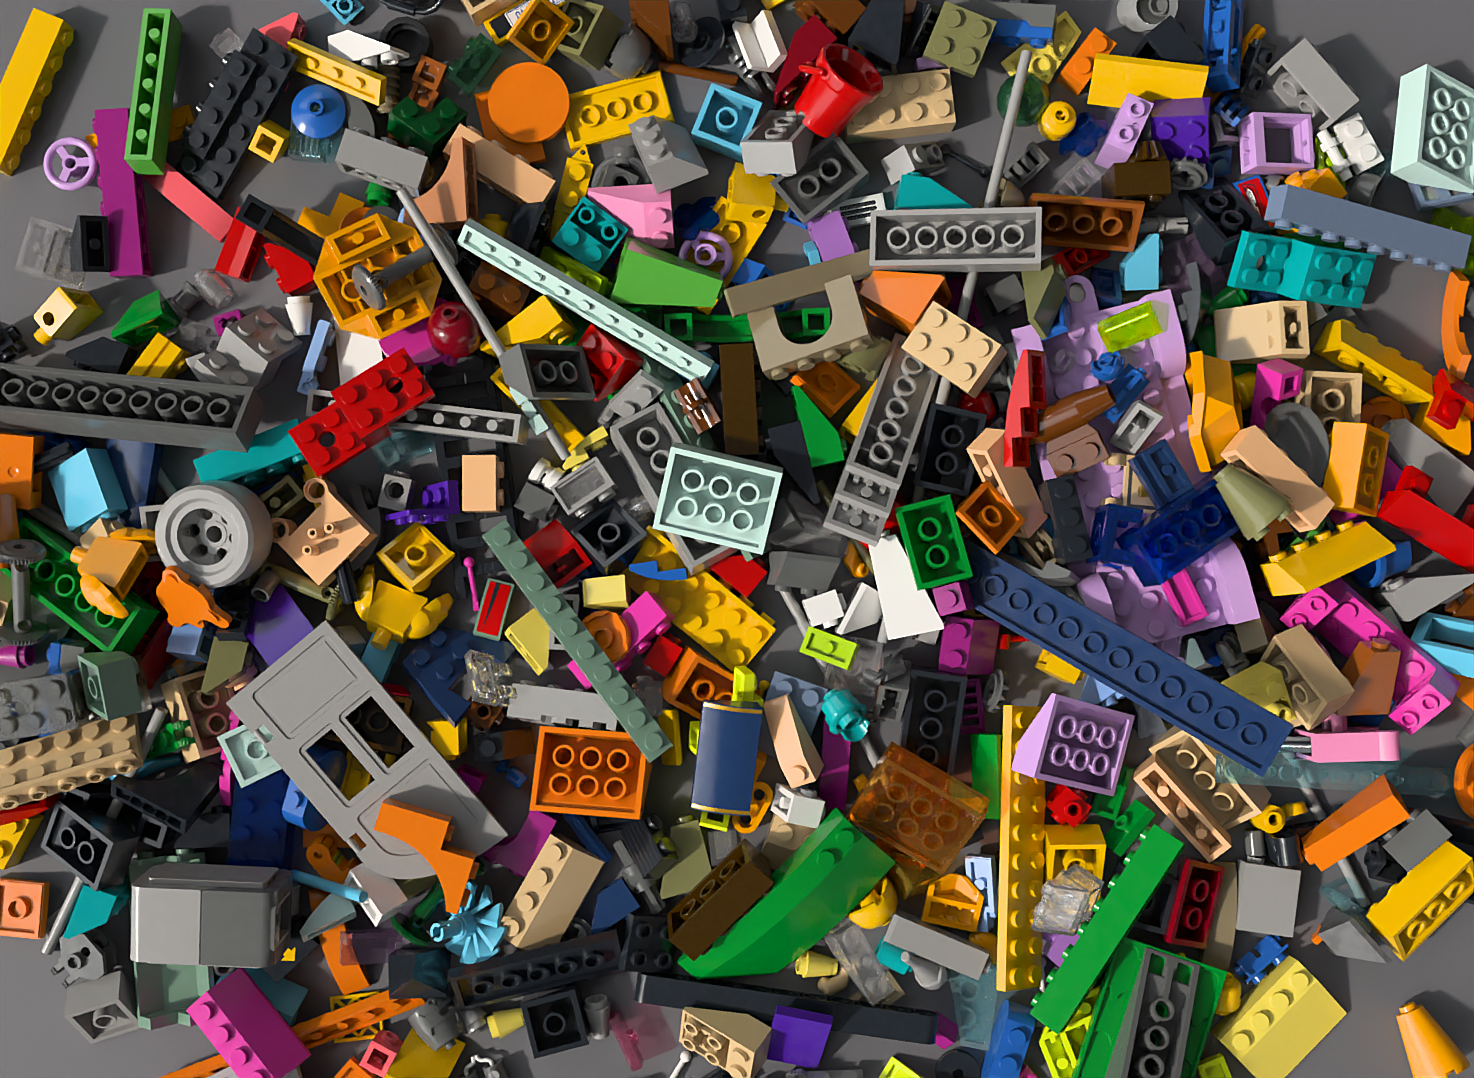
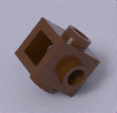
M476 688L468 699L471 702V709L466 714V717L470 719L469 724L480 731H483L484 728L490 730L494 726L498 728L507 715L504 712L507 705L502 702L503 697L493 690H489L487 693L481 688ZM484 706L488 708V714L484 712Z

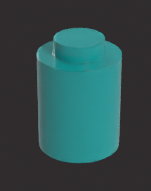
M884 934L875 948L872 959L902 975L906 971L911 972L913 970L912 967L901 960V954L907 950L884 941Z

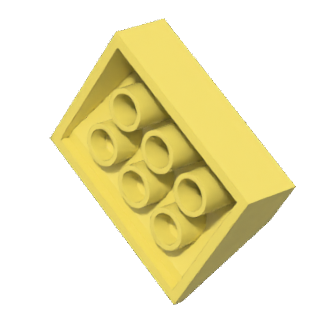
M1288 955L1278 966L1274 965L1267 972V975L1241 999L1240 1007L1236 1011L1225 1015L1210 1033L1255 1078H1285L1347 1013L1298 960Z

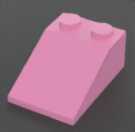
M653 184L588 188L589 200L628 228L620 244H624L626 237H630L657 249L675 248L671 189L657 194Z

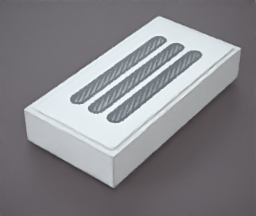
M883 193L848 199L832 208L830 212L839 210L841 217L846 216L850 228L870 225L871 210H886Z

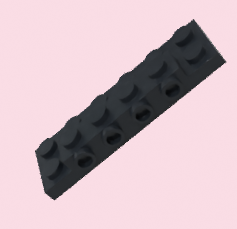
M253 27L241 50L234 49L233 53L230 52L225 55L222 60V66L224 67L219 77H214L209 83L208 88L211 92L207 100H203L197 105L195 113L198 115L193 125H187L182 132L184 141L181 145L186 147L174 169L216 199L222 200L250 152L248 148L258 126L268 120L302 58Z

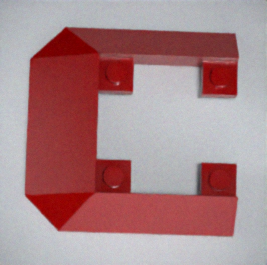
M1439 369L1433 383L1434 399L1426 417L1446 430L1456 428L1461 414L1474 422V388L1445 369ZM1413 465L1405 466L1395 490L1386 492L1377 517L1471 574H1474V505L1467 506L1462 521L1456 519L1425 500L1434 478Z

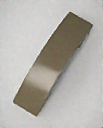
M1213 860L1211 863L1224 866L1226 869L1206 949L1199 948L1198 962L1228 971L1233 951L1237 918L1236 863Z

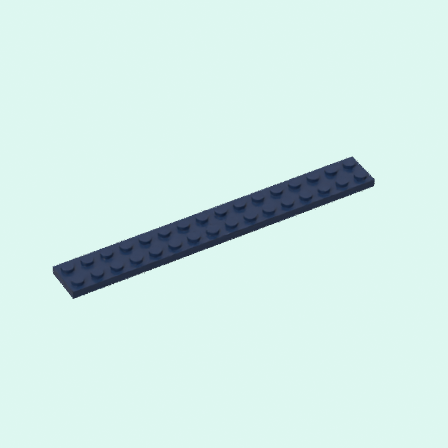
M962 536L973 577L968 579L967 582L975 609L1261 777L1264 776L1294 726L1292 723Z

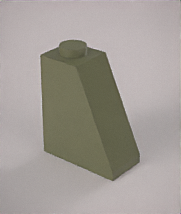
M692 814L682 815L676 818L675 823H672L669 838L675 845L676 855L679 856V859L663 874L660 892L661 899L690 892L713 869L702 827L699 825V816L692 818Z

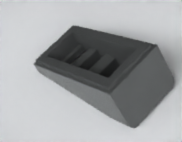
M1032 141L1005 165L1002 177L1004 176L1008 181L1021 189L1048 165L1050 159ZM1027 155H1029L1036 162L1037 166L1029 159ZM1020 161L1030 170L1028 174L1018 164ZM1011 169L1022 179L1020 182L1011 174Z

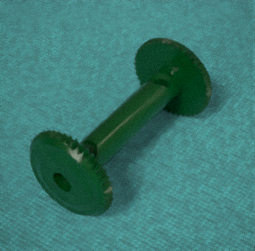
M476 857L475 862L480 863L477 874L483 875L485 873V866ZM437 880L410 917L400 912L390 917L391 924L396 931L416 945L428 946L432 942L430 935L423 926L445 899L440 880Z

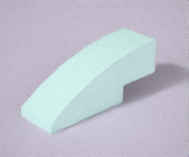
M331 893L315 909L300 930L303 942L356 918L354 906L360 903Z

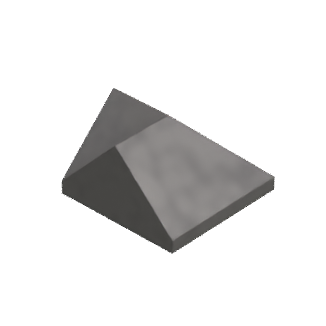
M1333 907L1327 911L1318 932L1320 938L1326 943V950L1337 956L1385 964L1391 961L1352 916Z

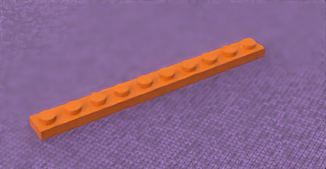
M389 990L335 1011L324 1013L306 1022L298 1023L291 1028L307 1049L422 1006L426 1003V998L390 1000ZM218 1054L159 1078H206L229 1065L221 1054Z

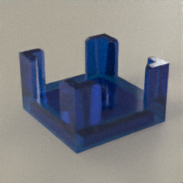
M1111 503L1096 508L1090 537L1093 558L1086 561V564L1115 570H1122V566L1134 567L1135 553L1113 548L1117 535L1116 528H1126L1128 522L1141 523L1143 509Z

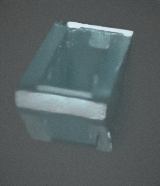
M409 430L392 433L391 436L371 447L381 473L432 453L424 432Z

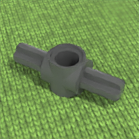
M623 838L617 840L613 847L625 865L622 869L625 882L633 893H641L652 913L660 912L666 907L664 899H661L660 892L655 886L657 879H643Z

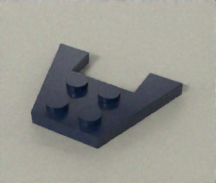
M438 625L436 630L425 636L403 660L402 669L455 729L470 711L471 702L452 692L453 688L480 656L501 668H505L518 650L511 642L496 641L473 635L470 632Z

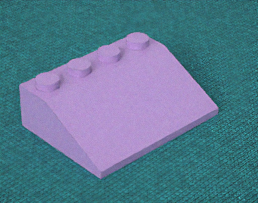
M1052 693L1018 742L1011 770L1033 778L1114 796L1135 716Z

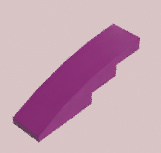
M824 714L821 740V760L824 766L819 774L818 797L825 801V808L845 809L851 741L845 740L841 733L836 735L830 732V728L825 720L826 715Z

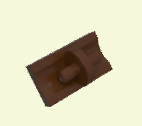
M695 377L674 391L683 407L684 414L688 416L698 435L723 421L699 377Z

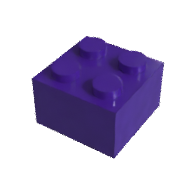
M1211 97L1153 100L1154 105L1150 117L1151 141H1160L1169 162H1172L1174 158L1182 160L1186 156L1188 160L1197 158L1198 163H1209L1211 149Z

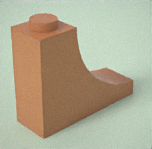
M463 137L452 138L450 159L440 180L428 192L414 199L428 224H438L448 231L463 228L469 218L479 223L475 144ZM405 208L403 214L404 223L415 228L418 234L421 235V232Z

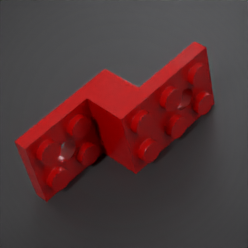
M403 347L331 391L330 393L336 402L290 429L288 433L316 476L322 479L391 436L392 433L387 426L435 397V393ZM399 380L403 382L402 390L398 393H390L388 385L391 381ZM325 434L335 435V443L330 447L321 446V438Z

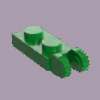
M180 720L160 726L149 749V759L187 748V745L196 743L194 737H185L183 729L191 726L190 720L182 722Z

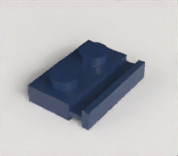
M1166 439L1159 440L1135 457L1127 460L1156 509L1162 508L1168 502L1173 501L1194 487Z

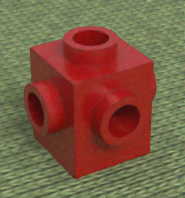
M1058 783L1045 798L1047 807L1053 811L1051 816L1062 826L1068 823L1075 828L1077 824H1082L1088 818L1089 810L1092 808L1086 801L1088 795L1082 790L1075 787L1071 789L1067 785Z

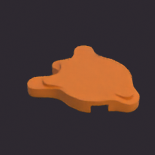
M175 565L166 567L162 574V581L157 586L156 594L161 605L166 609L168 613L167 620L172 626L181 627L183 624L188 623L198 628H203L207 621L221 628H227L230 625L232 617L218 607L213 599V595L203 583L197 587L188 581L191 576L186 574L181 568Z

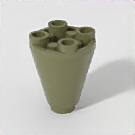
M1230 462L1213 477L1218 482L1216 486L1247 540H1250L1252 537L1256 541L1260 540L1270 531V528L1267 526L1275 518L1281 522L1293 511L1290 505L1294 501L1290 497L1239 465L1235 467Z

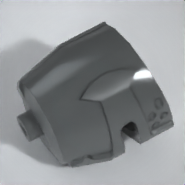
M448 993L446 997L430 998L408 1018L417 1035L433 1051H437L444 1046L449 1050L457 1044L454 1039L464 1030L460 1012L456 1006L454 1007L451 1004L452 999Z

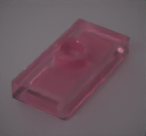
M618 1010L611 1014L609 1024L631 1070L635 1072L643 1068L644 1062L637 1046L640 1044L634 1028L629 1030L621 1011Z

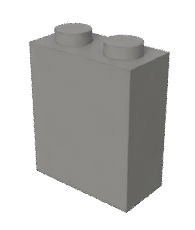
M1247 856V860L1237 859L1236 929L1293 938L1301 871L1291 866L1264 863V858Z

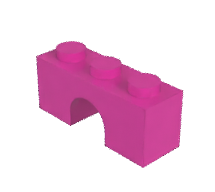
M1280 358L1257 364L1249 427L1256 425L1264 430L1267 415L1277 405H1281V400L1300 395L1303 368Z

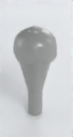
M904 951L901 954V960L912 967L915 979L922 987L928 990H936L944 985L947 978L945 966L926 958L916 957L909 951Z

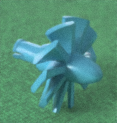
M469 881L467 887L468 890H471L467 906H461L458 914L446 912L444 899L442 906L446 916L450 918L448 921L438 920V923H434L431 926L430 933L431 937L437 936L433 939L437 942L447 938L451 939V941L444 944L446 948L461 956L459 962L473 964L493 958L501 951L498 946L507 933V927L500 925L504 908L502 902L491 909L485 908L493 903L491 888L488 885L484 886L480 901L476 905L475 892L477 884L474 881Z

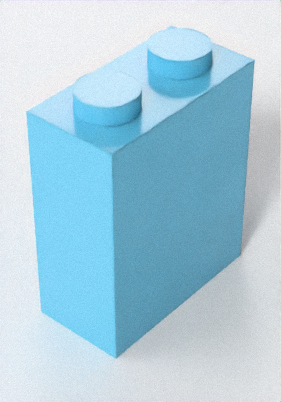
M85 448L47 472L69 532H82L84 534L100 517L104 520L115 521L119 518V514L128 509L106 449Z

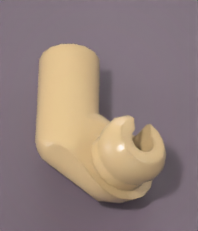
M842 960L836 976L830 979L828 977H821L818 981V989L823 991L825 995L830 996L845 989L855 965Z

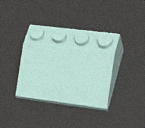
M1428 64L1401 76L1391 174L1413 184L1474 193V89Z
M673 442L653 529L763 555L783 468Z

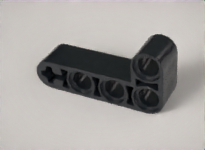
M1325 819L1283 826L1276 833L1264 831L1270 860L1279 866H1293L1303 863L1304 856L1301 850L1304 848L1301 838ZM1378 837L1366 845L1378 842Z

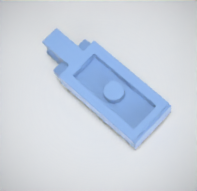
M318 321L297 389L302 394L308 395L309 389L318 390L320 387L317 375L318 372H323L326 366L327 357L324 354L327 346H332L336 331L333 330L334 325L330 322Z
M969 853L965 856L966 876L984 896L977 931L989 932L991 928H994V917L998 916L995 855Z

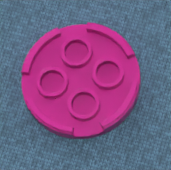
M436 297L433 310L447 301ZM428 318L381 341L378 340L386 357L404 347L416 366L427 364L433 366L446 359L449 355H439L432 348L427 334Z

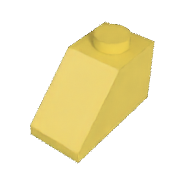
M533 608L509 626L504 634L539 676L548 667L550 628Z

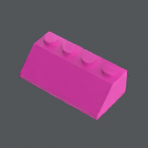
M242 967L206 991L186 1010L238 1078H286L311 1055V1052L248 972Z

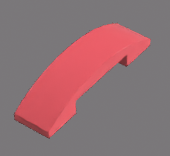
M166 162L164 175L143 174V178L220 243L227 237L234 218Z

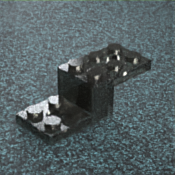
M135 655L132 658H135L139 673L136 674L137 685H140L144 695V700L141 701L142 711L137 712L141 713L151 710L152 705L141 656ZM79 665L59 668L41 676L0 682V741L78 729L94 720L104 719L87 707ZM17 701L24 704L26 708L25 715H21L16 711L15 705Z

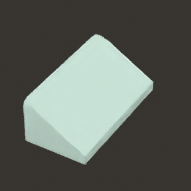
M1190 638L1185 640L1183 659L1186 664L1193 668L1205 664V660L1195 639Z

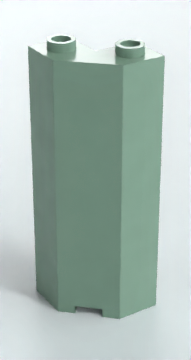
M177 848L176 852L155 854L154 850L137 852V857L132 858L127 871L130 917L132 883L151 867L164 863L206 864L205 852L194 851V848ZM134 961L138 1027L153 1030L177 1023L190 1027L197 1025L186 1010L214 986L213 966L152 964Z

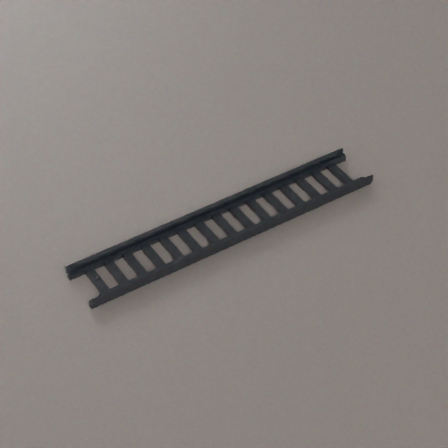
M424 188L422 195L428 192L431 188ZM399 199L400 210H402L404 205ZM452 238L457 250H461L463 247L456 244L459 238ZM470 252V254H472V256H474V258H476V260H479V261H480V257H479V256H477V255H475L474 253ZM467 264L455 266L461 277L470 275L472 281L476 273ZM442 267L437 268L442 280L449 279ZM458 292L437 295V297L447 302H463ZM474 351L472 354L462 358L478 356V354ZM488 355L483 358L484 370L435 377L433 366H430V364L423 365L425 380L435 393V397L430 399L429 403L439 404L437 389L486 382L488 397L439 405L480 410L490 409L491 411L503 412L500 389L490 379V376L497 370L495 357ZM433 434L440 482L450 481L449 469L462 468V456L447 458L445 443L472 438ZM495 441L496 451L471 454L496 455L500 458V462H504V478H500V489L504 490V506H500V512L467 513L460 511V514L451 515L450 521H446L450 551L455 553L452 565L458 600L467 599L464 577H469L467 567L462 565L460 550L485 547L488 544L482 536L459 539L456 523L506 516L507 522L522 541L518 510L514 507L516 497L508 443ZM462 483L458 484V495H462ZM500 561L479 563L473 566L474 576L507 571ZM517 585V591H522Z

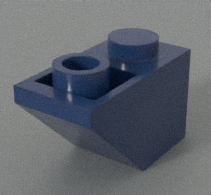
M623 875L600 890L592 922L591 935L602 931L614 930L616 922L622 918L627 921L628 913H639L637 908L640 907L641 900L636 893L630 890Z

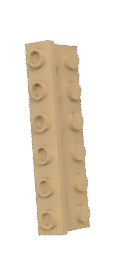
M130 714L110 721L101 719L0 750V811L14 809L18 805L27 802L43 800L47 796L56 793L72 791L76 787L101 782L105 778L126 774L134 769L144 767L137 714Z

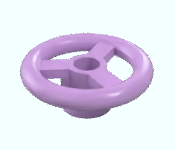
M61 138L48 148L44 156L43 165L47 178L53 185L63 190L72 191L84 188L94 179L98 170V161L95 157L94 148L81 138ZM65 146H79L86 151L89 157L81 158L70 155ZM56 153L62 158L63 166L59 178L55 175L52 167L53 158ZM76 162L75 166L71 168V164ZM70 177L80 179L75 182H68Z
M702 231L691 235L684 241L678 257L687 260L688 250L692 247L695 251V261L699 266L706 268L714 264V262L724 261V265L718 273L721 274L722 279L727 276L732 267L733 254L730 245L722 236L714 232ZM712 240L720 245L723 252L716 253L712 245L700 244L699 241ZM707 253L711 258L708 261H703L700 258L701 255Z

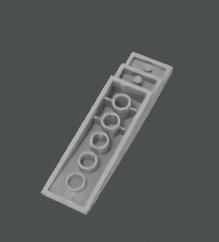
M895 333L891 342V351L881 368L823 524L825 528L874 547L879 543L897 491L901 486L939 375L901 348L908 337Z

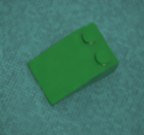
M798 385L792 386L790 395L797 422L801 421L812 471L841 465L845 460L844 457L848 454L845 439L839 438L836 429Z

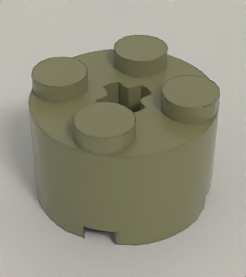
M872 335L874 344L868 345L865 350L860 352L851 351L843 354L834 362L855 375L863 372L867 374L864 379L874 381L887 355L891 351L892 343L884 337L877 336L876 338Z

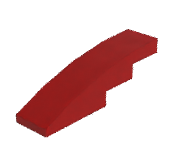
M1031 349L1022 351L1007 407L1004 434V467H1030L1029 439L1038 438L1037 409L1047 408L1045 351Z

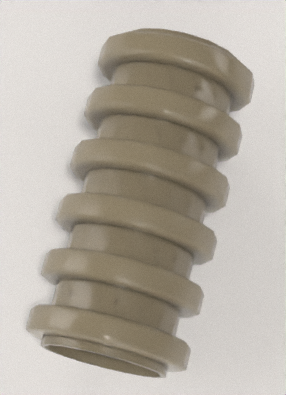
M385 64L378 66V69L375 70L376 73L387 77L385 103L377 106L378 108L375 110V113L382 118H389V112L400 103L398 101L400 99V94L398 93L400 85L397 84L400 82V77L397 76L400 74V69L394 65Z

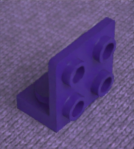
M457 480L444 481L423 487L421 501L425 509L405 510L385 515L386 521H395L397 526L411 525L417 522L425 525L450 521L451 515L460 514Z

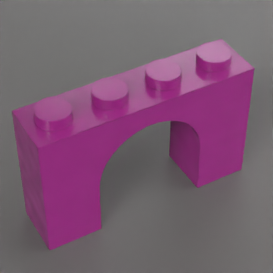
M463 763L456 772L478 797L488 775ZM530 810L519 833L503 838L483 852L482 855L490 863L501 864L509 868L508 870L513 875L526 877L549 835L552 833L561 813Z

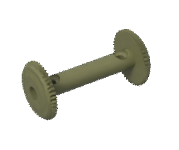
M271 550L264 564L250 577L244 579L245 586L255 585L262 572L271 569L272 572L279 576V584L328 603L326 620L330 622L338 619L346 606L342 602L338 585L336 588L319 586L313 579L270 563ZM327 593H331V596L326 597L325 595Z

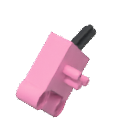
M1334 713L1322 722V728H1313L1309 731L1306 728L1294 729V736H1287L1278 753H1295L1297 757L1317 763L1401 760L1399 731L1379 730L1377 726L1347 727V717L1337 716Z

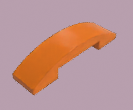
M317 888L308 891L312 913L331 894L330 892ZM346 922L318 935L328 965L344 996L371 986L363 959L359 960Z

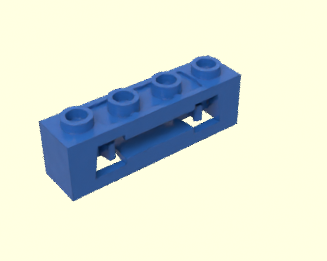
M1205 0L1202 50L1206 57L1201 62V65L1209 66V61L1212 64L1205 84L1212 93L1240 88L1244 0Z

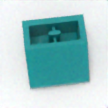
M583 196L553 238L552 244L569 257L599 273L627 233L628 228Z

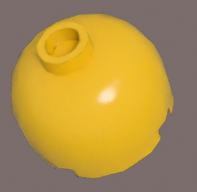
M884 875L846 915L858 927L874 929L885 926L892 920L898 900L896 890L888 878Z

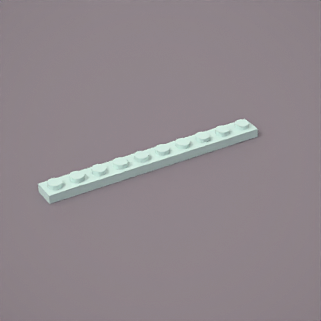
M469 218L464 224L456 244L686 378L692 380L695 377H699L701 382H703L714 363L710 358Z

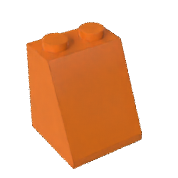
M874 270L870 277H866L863 280L859 289V295L870 314L907 335L911 334L933 301L946 309L952 299L945 277L934 274Z

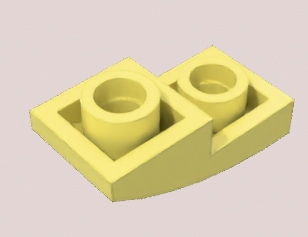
M604 426L586 436L572 450L571 456L566 458L562 465L567 473L573 472L591 460L587 450L591 449L594 452L607 445L606 440L610 439Z

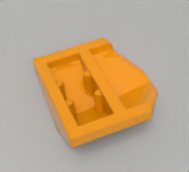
M949 873L929 884L921 921L976 932L984 896L967 876Z

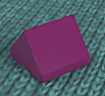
M936 1010L935 1012L939 1014L935 1044L945 1050L954 1043L959 1025Z

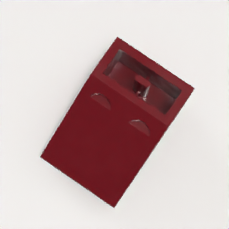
M815 14L794 33L774 91V110H778L781 106L786 108L796 97L794 94L800 88L804 90L812 74L799 71L798 65L808 61L816 62L819 53L826 44L837 43V37Z

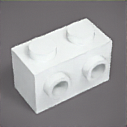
M836 590L802 600L811 627L822 624L823 628H828L839 624V618L844 616L843 610L847 609L842 593L837 594Z
M776 783L770 810L786 822L817 828L820 821L824 819L826 808L824 805L825 801L816 796V791L807 789V785L791 788L789 785Z

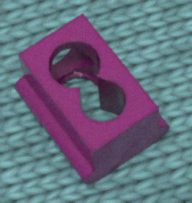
M240 309L213 316L218 337L222 336L225 330L223 325L226 321L233 323L236 319L240 320L245 317Z

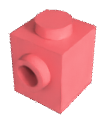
M380 1029L372 1039L359 1065L371 1073L384 1078L404 1042L395 1033Z

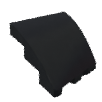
M1197 261L1186 265L1192 290L1181 294L1184 304L1178 306L1182 320L1179 323L1185 347L1190 346L1201 331L1208 317L1212 300L1210 278Z

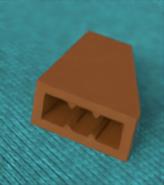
M1373 638L1372 641H1360L1341 670V674L1349 680L1355 691L1346 704L1334 714L1337 716L1389 714L1401 651L1392 646L1390 641L1382 638Z

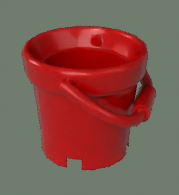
M837 43L826 44L819 53L816 62L808 61L798 65L799 71L812 74L794 105L795 112L798 115L802 111L806 116L802 123L814 133L825 138H829L832 133H835V138H837L866 104L873 103L884 89L883 79L871 62L857 51Z

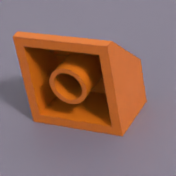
M988 480L969 493L968 497L955 509V514L994 554H997L1026 521Z

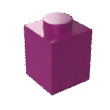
M960 581L932 589L940 617L975 608L967 581Z

